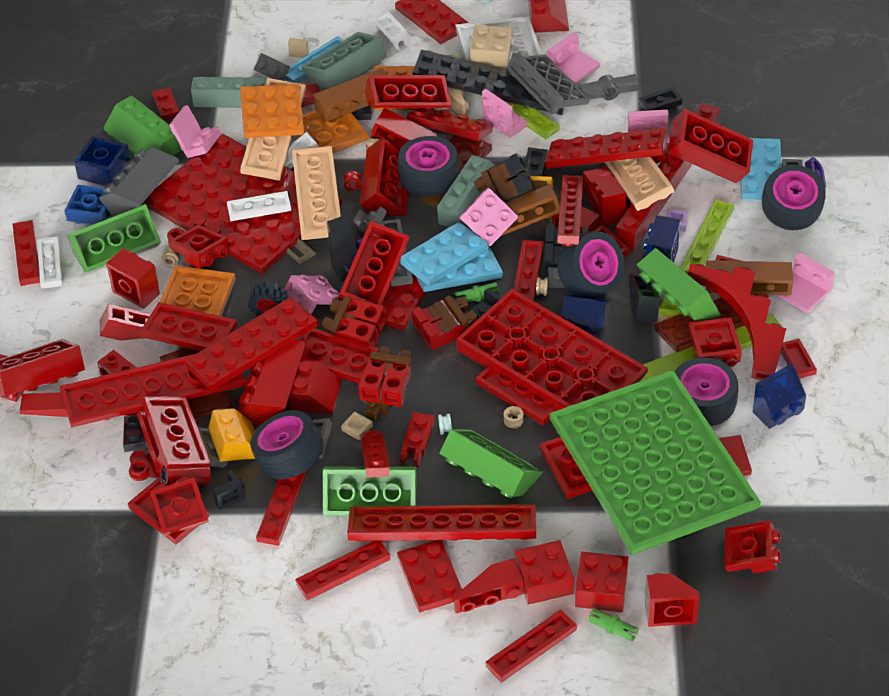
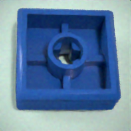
M77 185L64 210L67 218L66 221L94 225L107 220L110 212L99 199L104 192L103 188Z

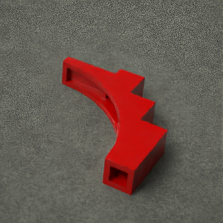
M690 264L688 275L699 285L713 291L729 303L745 325L752 345L753 366L751 378L772 384L787 328L776 323H765L771 300L762 295H750L756 272L751 271L747 267H734L733 274L723 269L715 270L707 268L702 264Z

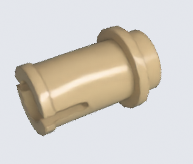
M169 245L162 259L165 265L174 266L179 261V252L170 249Z

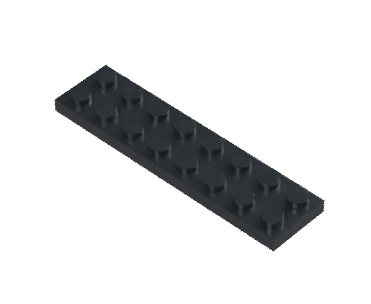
M421 49L412 75H445L447 87L482 95V91L487 89L503 101L548 112L510 71L449 55L434 53L429 50ZM559 108L557 114L562 115L564 108Z

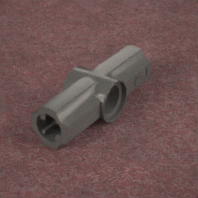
M636 74L613 78L611 75H604L598 81L580 84L578 88L589 99L603 97L605 100H613L621 93L637 91L639 85Z

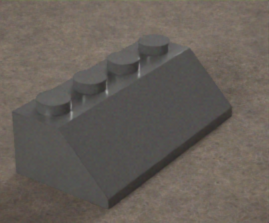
M153 147L145 151L144 149L137 151L133 155L135 158L123 166L124 170L113 177L114 181L103 188L104 192L99 197L100 201L113 217L139 207L179 162L178 158Z

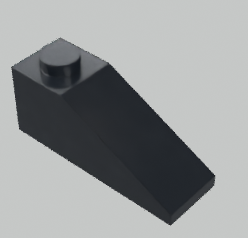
M347 215L327 221L331 266L341 282L346 280L357 254Z
M629 275L631 308L635 321L641 324L657 323L661 300L659 294L651 286L652 283H645L639 275Z

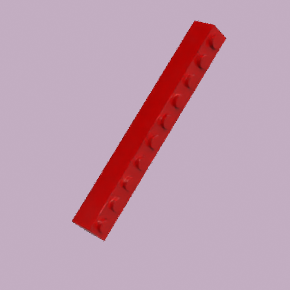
M701 103L695 114L719 124L720 108ZM668 154V157L660 162L658 168L675 191L692 164ZM673 193L669 194L665 199H660L652 203L648 208L639 211L631 204L617 224L615 236L627 245L630 250L634 251Z

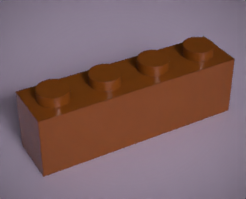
M381 68L313 94L315 110L325 122L367 107L365 87L369 75L388 74Z
M550 184L504 202L518 218L502 235L560 213L557 196Z
M706 260L705 266L707 268L723 269L733 274L734 267H747L751 271H755L751 295H791L792 262ZM705 287L708 294H716Z

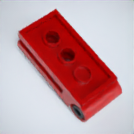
M144 397L142 401L144 409H139L137 417L156 472L159 474L160 483L168 486L174 484L180 478L188 477L190 479L195 477L197 486L208 485L211 477L209 467L211 463L187 398Z

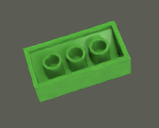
M132 95L115 105L104 126V131L133 155L141 149L145 151L152 147L172 156L182 150L176 136L171 131L170 125Z
M146 204L66 235L73 254L84 272L106 265L122 248L136 253L161 243Z
M655 248L637 264L641 271L639 276L647 284L649 282L652 283L653 289L658 294L663 293L665 299L671 305L676 304L677 309L685 317L689 315L693 320L715 319L721 316L708 292L658 249Z
M450 429L439 453L446 457L448 463L454 466L460 465L464 468L463 471L474 477L477 475L482 478V483L490 487L495 486L501 490L500 493L508 498L523 496L543 473L537 467L468 429Z
M325 466L323 469L324 516H349L350 507L416 506L417 467H389V476L366 477L365 466Z

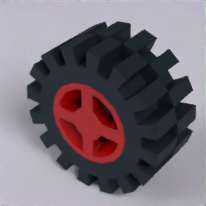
M261 281L260 284L257 282L251 288L248 307H251V312L256 311L255 315L259 316L288 299L287 290H284L283 286L278 287L279 283L276 282L274 285L271 284L272 281H268L267 284H265V281Z

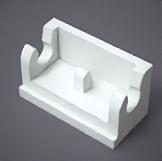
M388 10L372 19L376 28L392 42L396 50H399L398 43L400 41H403L406 47L411 44L406 29Z

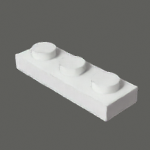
M287 191L227 201L230 221L291 211Z
M58 236L37 239L41 288L63 286Z

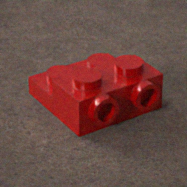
M199 224L169 241L170 249L183 254L185 262L198 269L205 266L209 267L214 260L226 257L229 252L227 237Z
M731 317L688 324V331L693 344L692 352L694 359L700 357L713 358L724 362L729 367H733L740 362L742 349Z
M183 477L176 480L174 484L168 486L161 484L155 486L150 491V498L163 536L209 522L195 477L190 479Z
M771 520L725 528V568L727 572L751 568L753 574L777 570V563L781 562L780 550L776 548V544L781 543V536L779 530L774 528Z

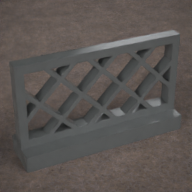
M519 52L512 54L507 69L550 114H557L559 108L589 103L590 99L546 54L523 57Z

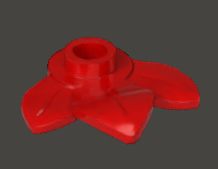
M143 450L134 451L130 455L129 476L131 479L143 481L149 477L159 478L150 453L146 454Z

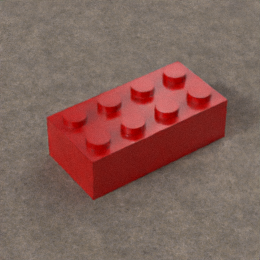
M686 109L672 120L668 154L736 184L750 173L753 148L752 139Z

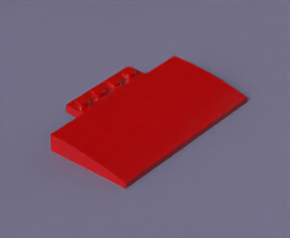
M511 289L456 339L457 351L486 368L475 378L476 384L509 405L521 408L525 415L543 426L550 420V413L638 383L648 372V368L514 289Z

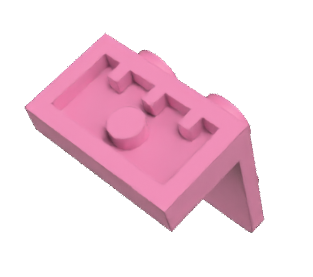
M572 32L548 49L547 57L574 84H577L600 67V63L578 50L579 35Z
M487 89L482 91L483 120H486L488 124L493 125L499 132L504 133L509 138L527 127V121L513 112L512 106Z
M188 105L184 106L170 123L171 131L176 136L187 158L207 153L221 134L218 127L211 129L206 127L201 130Z
M668 110L628 112V132L633 130H651L655 127L668 128Z
M486 188L458 217L460 221L472 229L480 238L489 243L488 246H491L518 218L489 188Z
M799 252L794 259L791 295L776 296L808 313L832 290L835 272Z
M291 275L284 288L288 292V298L292 297L311 315L317 304L331 305L333 299L338 300L339 298L338 291L329 284L327 278L321 275Z

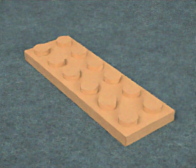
M267 78L265 86L298 83ZM299 84L302 104L306 85ZM293 135L249 138L241 165V173L280 180Z
M332 146L292 150L302 240L328 237L327 221L341 217Z
M651 157L604 162L608 170L625 190L627 197L637 211L648 208L652 203L665 199L669 194L675 192L670 182Z

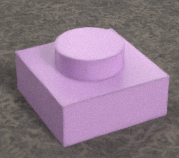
M667 209L665 230L686 231L688 211Z

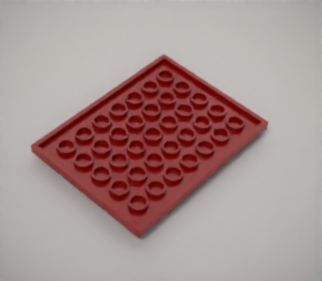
M222 133L207 153L190 159L158 185L142 205L146 204L148 209L186 231L199 224L227 237L228 255L263 274L283 257L288 249H292L297 244L298 239L302 240L295 173L284 167L280 180L242 174L241 165L247 146ZM287 191L291 211L230 221L227 201ZM338 196L340 206L342 205V198Z

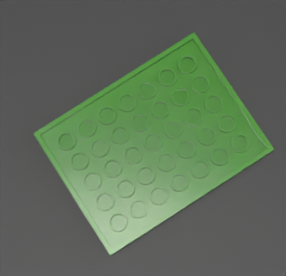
M673 370L550 413L551 422L631 555L760 508L761 501Z

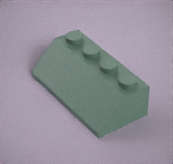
M357 32L306 63L301 68L311 81L317 84L320 90L323 91L366 73L372 66L379 65L383 59L387 58L381 37Z
M193 77L191 86L193 106L241 108L240 87L265 86L267 78Z
M474 155L470 157L437 206L439 225L451 227L460 222L470 229L458 217L483 192H479L476 189L474 181L482 176L481 172L495 166L490 160Z

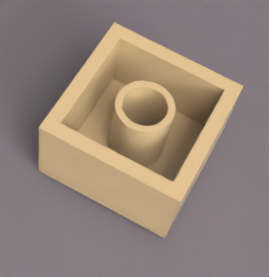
M474 25L470 61L508 70L507 66L512 46V28Z

